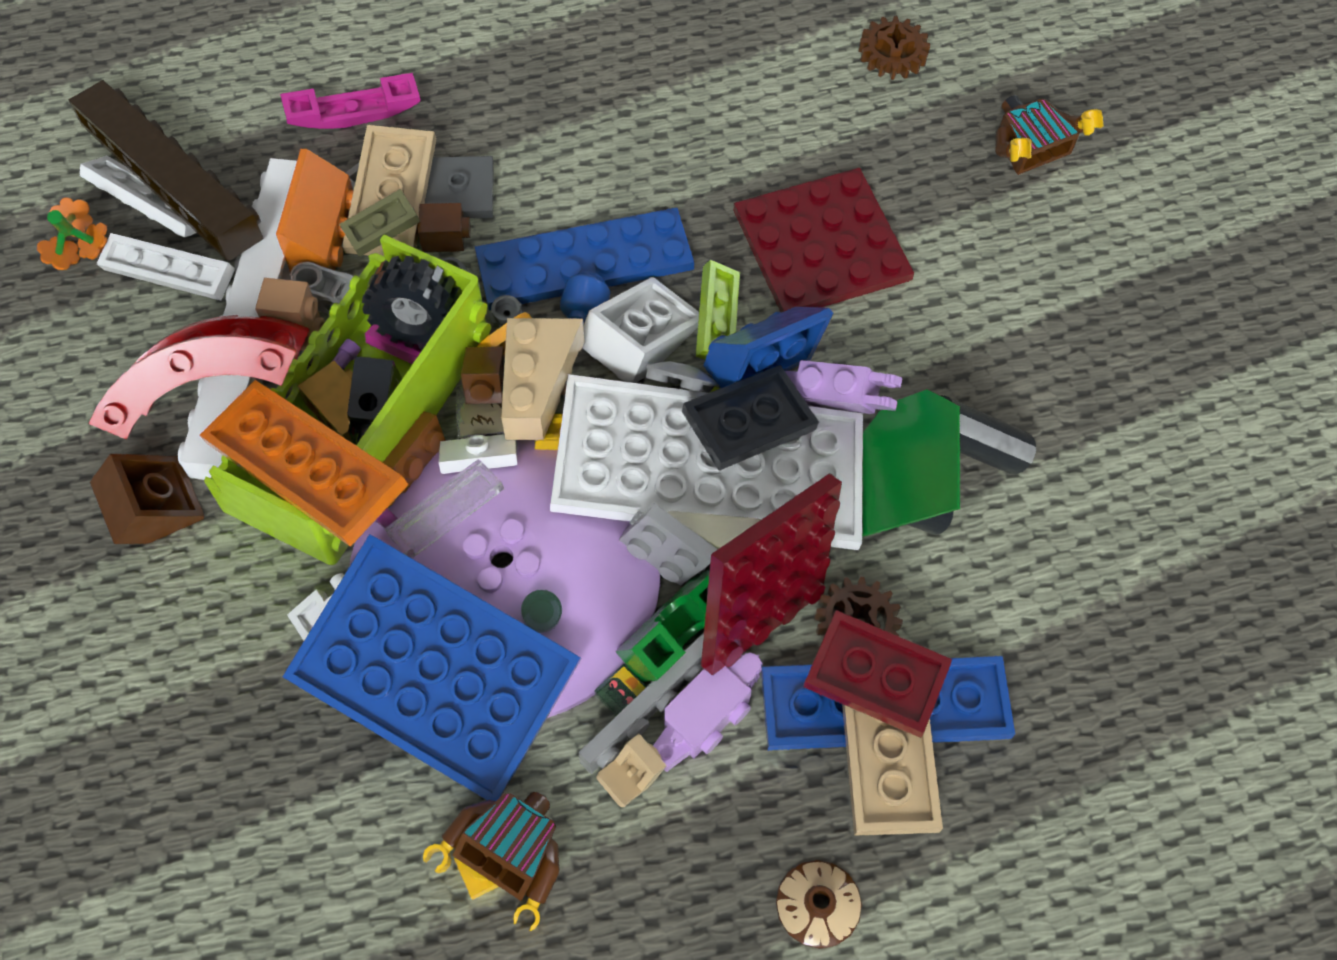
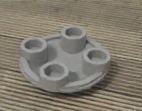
M669 361L646 365V378L656 381L678 384L679 379H681L680 387L708 393L717 385V382L709 375L687 364Z

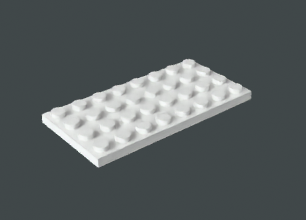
M568 374L550 503L551 512L631 521L638 511L643 514L655 503L666 512L679 511L750 517L762 520L830 473L842 481L839 497L840 508L836 514L835 536L831 542V547L859 550L862 544L863 413L809 406L819 421L815 431L719 471L682 413L683 403L708 393Z

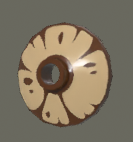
M815 860L801 863L787 873L778 888L776 907L779 921L792 938L802 945L822 949L837 946L851 936L860 921L862 902L857 885L846 871L833 863ZM823 894L828 899V906L824 909L817 908L813 903V896Z

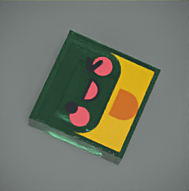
M623 664L594 692L595 696L617 716L647 686Z

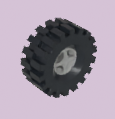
M399 256L392 257L390 262L387 260L383 261L377 267L362 297V303H364L362 310L364 314L369 315L367 319L371 326L378 325L377 332L382 336L386 333L392 336L390 341L397 344L400 340L405 342V347L413 348L414 344H416L420 350H423L462 294L460 287L453 288L455 280L451 276L446 278L442 276L444 270L439 266L432 269L428 267L429 261L421 259L420 263H415L412 256H406L403 262Z

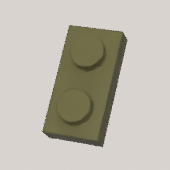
M399 189L339 225L358 256L361 257L381 245L380 239L383 235L393 238L416 225L420 220L402 190Z

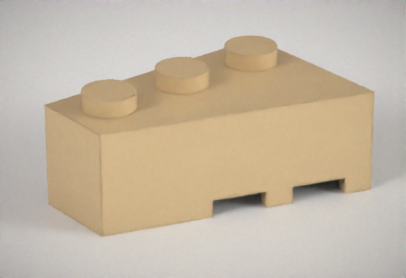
M507 318L501 415L506 440H544L559 405L560 395L568 379V374H572L573 364L578 352H581L584 345L583 319Z

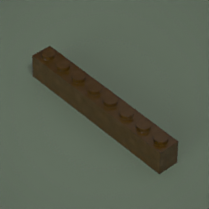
M101 80L68 99L81 126L228 262L264 239L258 226L261 223V219L255 209L249 204L244 206L232 188H224L210 169L205 171L191 152L186 154L173 136L167 137L160 125L155 120L149 121L137 104L131 105L119 88L114 90L104 80Z

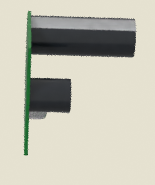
M928 389L896 400V411L880 410L863 432L862 537L903 525H908L934 535L943 533L950 526L954 511L960 509V453L1009 474H1019L1030 466L1035 457L1036 443L1033 436L1006 422L950 397L938 395Z

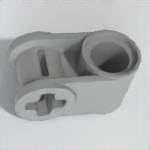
M313 262L299 263L294 266L290 273V280L312 284L309 287L313 297L318 300V311L328 315L331 306L334 303L339 304L350 289V281L353 278L348 273L337 272Z

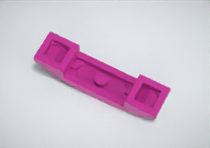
M413 73L380 78L381 87L330 96L316 98L314 89L280 94L287 124L318 129L347 128L389 118L419 103L420 95Z

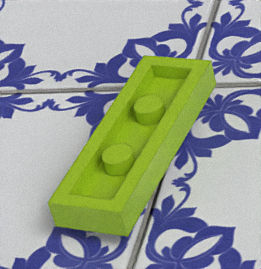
M712 260L703 266L696 357L706 360L709 352L708 348L712 341L719 336H729L736 333L740 272Z

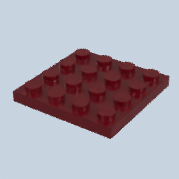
M860 168L734 203L733 211L781 313L794 307L821 308L913 280L914 271Z
M827 474L711 554L701 667L712 676L725 666L730 667L734 665L742 653L753 645L758 646L762 644L770 632L781 624L786 625L790 623L801 609L808 604H815L820 600L821 595L824 594L826 588L824 582L826 571L830 564L829 554L831 542L835 536L834 525L836 514L840 508L839 497L842 481L832 474Z

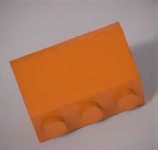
M300 149L276 236L290 272L294 266L302 262H313L335 271L336 267H341L343 263L342 243L345 233L339 224L348 219L354 190L348 174L308 149Z

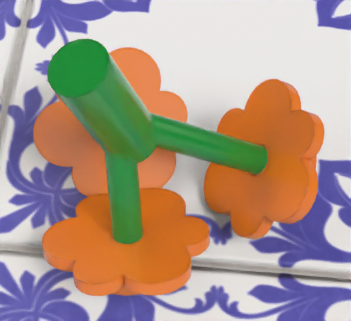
M64 197L61 199L60 205H54L50 209L47 219L59 232L58 237H52L50 241L43 240L37 244V251L41 254L40 260L43 263L52 264L58 270H66L70 267V264H77L80 257L93 260L103 251L107 243V237L105 236L107 226L103 223L92 224L93 218L88 214L90 207L86 201L78 199L73 202L71 198ZM71 235L79 238L78 245L72 241H65L66 236Z

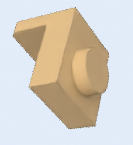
M638 734L626 743L616 759L603 768L596 778L620 807H625L648 789L667 765L661 760L658 750Z

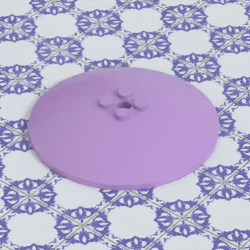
M517 440L516 466L443 474L440 472L438 452L425 466L420 477L414 480L406 493H401L393 505L388 508L398 518L399 523L392 532H389L374 521L356 540L350 558V565L369 534L382 540L582 658L548 718L568 711L587 701L615 678L611 677L621 668L627 666L615 651L655 614L660 590V573L658 569L646 560H641L631 555L627 550V546L619 541L625 529L631 525L629 524L630 521L551 512L550 503L558 450L535 449L534 440ZM505 552L513 556L512 563L505 568H497L491 563L493 557L498 553Z

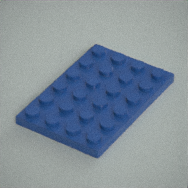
M369 534L282 677L484 799L497 801L506 790L582 658Z

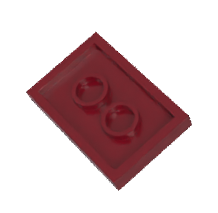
M836 610L803 687L921 738L953 659Z

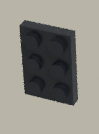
M781 365L685 402L682 407L683 415L719 471L813 432L819 424V421Z

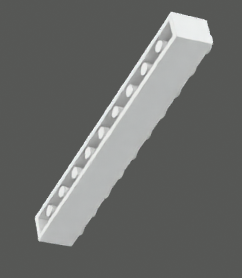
M270 158L267 171L262 173L259 198L253 201L252 207L261 219V223L258 226L264 239L244 251L241 256H237L235 261V278L233 284L229 285L226 290V308L224 314L219 317L229 315L258 317L255 307L263 279L290 280L291 272L283 255L276 232L297 161ZM219 375L204 377L199 380V397L195 409H192L188 416L189 431L186 441L182 442L178 449V461L189 478L202 480L206 476L211 478L209 470L213 465L216 467L220 466L222 454L209 446L200 437V434L254 380L262 384V379L239 375Z

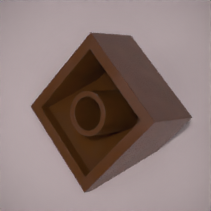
M110 454L90 481L114 544H149L199 522L205 517L189 477L178 461V456Z

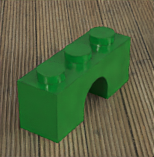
M710 570L703 571L700 574L697 573L615 651L640 682L660 679L686 653L682 648L683 645L697 632L704 629Z

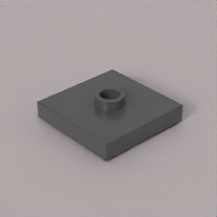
M493 156L433 157L424 204L461 203L464 217L493 218Z

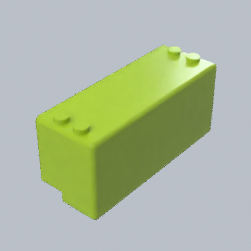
M383 235L380 239L384 256L378 253H372L368 256L370 262L360 276H353L349 284L350 289L339 304L334 303L331 306L329 318L319 331L314 330L311 333L308 341L309 345L298 360L293 359L282 386L279 385L276 389H270L286 399V394L293 385L292 391L286 400L321 422L305 405L298 385L327 366L337 355L338 349L346 339L352 340L361 348L357 357L393 360L402 380L356 445L381 462L386 459L423 412L438 414L461 379L466 347H476L483 339L489 336L491 325L485 319L487 304L482 302L479 281L476 275L387 235ZM399 256L402 262L406 256L414 257L415 263H420L421 259L429 261L428 267L432 269L439 266L444 270L442 276L445 278L451 276L455 280L453 288L460 287L462 292L413 364L367 344L365 333L371 325L367 321L369 315L364 314L362 310L364 306L362 297L367 289L369 279L374 275L377 267L383 261L387 260L390 262L391 258ZM354 301L353 307H352L350 313L347 315L348 309H349L350 305L352 304V302ZM334 329L331 339L327 342L330 332ZM313 357L312 364H311V366L309 367V369L307 370L308 363H309V361L311 360V358ZM355 359L348 363L344 371L349 368L353 372ZM222 455V463L219 467L213 465L209 470L211 478L206 476L204 482L223 512L328 565H335L348 548L346 543Z

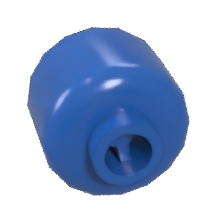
M586 271L580 272L578 275L571 276L567 280L560 300V309L568 319H583L584 325L589 310L610 300L611 291L600 275Z

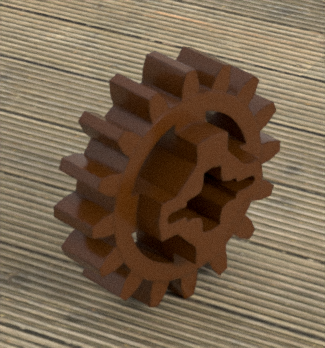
M894 16L891 22H888L885 17H881L879 25L872 21L870 22L869 29H864L862 32L858 52H861L860 60L861 62H868L867 69L869 71L875 68L878 69L879 77L889 73L891 80L895 79L896 74H901L906 79L908 78L909 71L918 74L920 66L925 67L930 50V43L927 42L928 34H920V25L910 26L911 19L907 18L902 23L899 22L898 16Z
M860 576L857 585H852L851 580L846 577L843 580L841 589L837 585L831 584L828 590L829 596L821 595L818 603L821 608L816 609L814 620L821 622L817 626L816 634H826L833 618L832 612L836 608L837 611L856 619L862 617L865 619V623L877 628L881 627L877 617L882 614L884 621L883 630L899 636L896 631L900 630L903 620L895 616L898 615L901 606L900 604L889 603L893 595L891 590L883 594L878 591L880 582L876 581L869 587L866 586L865 577Z

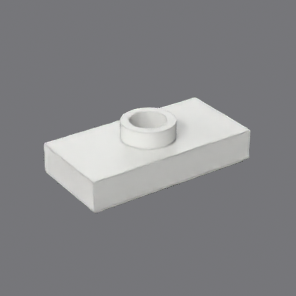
M505 434L493 436L474 435L466 439L440 441L439 467L440 472L443 474L517 465V440H506Z

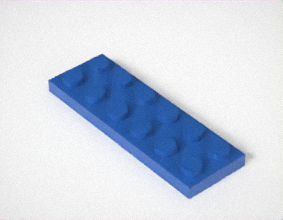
M677 207L475 246L489 311L494 300L503 295L513 296L521 304L560 297L563 294L567 280L571 276L578 275L584 271L600 275L605 280V284L610 287L651 277L655 278L694 270V260Z
M1003 656L950 658L953 660L930 716L932 742L1012 739L1015 736V728ZM812 665L762 667L761 680L767 751L846 747L842 704L803 687Z

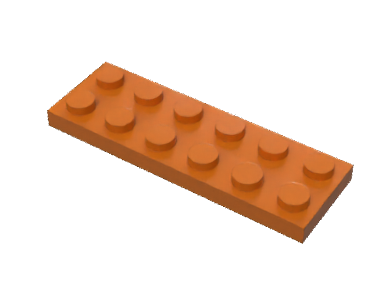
M254 380L200 434V437L209 446L350 547L409 485L401 474L257 380Z

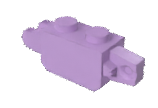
M800 360L797 372L785 371L805 402L810 406L866 414L875 413V409L896 411V400L886 396L879 397L878 395L880 386L901 388L902 377L877 373L868 367Z
M750 652L748 654L745 653V655H741V659L729 668L725 666L713 676L703 669L665 707L664 731L653 746L658 750L661 760L667 765L664 769L666 772L689 755L694 759L701 751L706 754L710 753L723 738L720 732L729 722L737 725L751 709V706L748 705L752 692L751 688L755 682L757 683L763 663L760 661L759 655Z

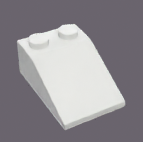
M651 277L589 310L583 325V349L615 373L619 379L625 382L637 383L646 377V365L663 362L698 328L699 311L654 277Z

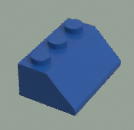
M794 307L782 313L775 312L766 320L756 324H747L736 333L717 337L709 345V352L703 367L721 388L779 365L782 366L784 371H788L799 366L800 360L809 361L812 359L834 313L830 308Z

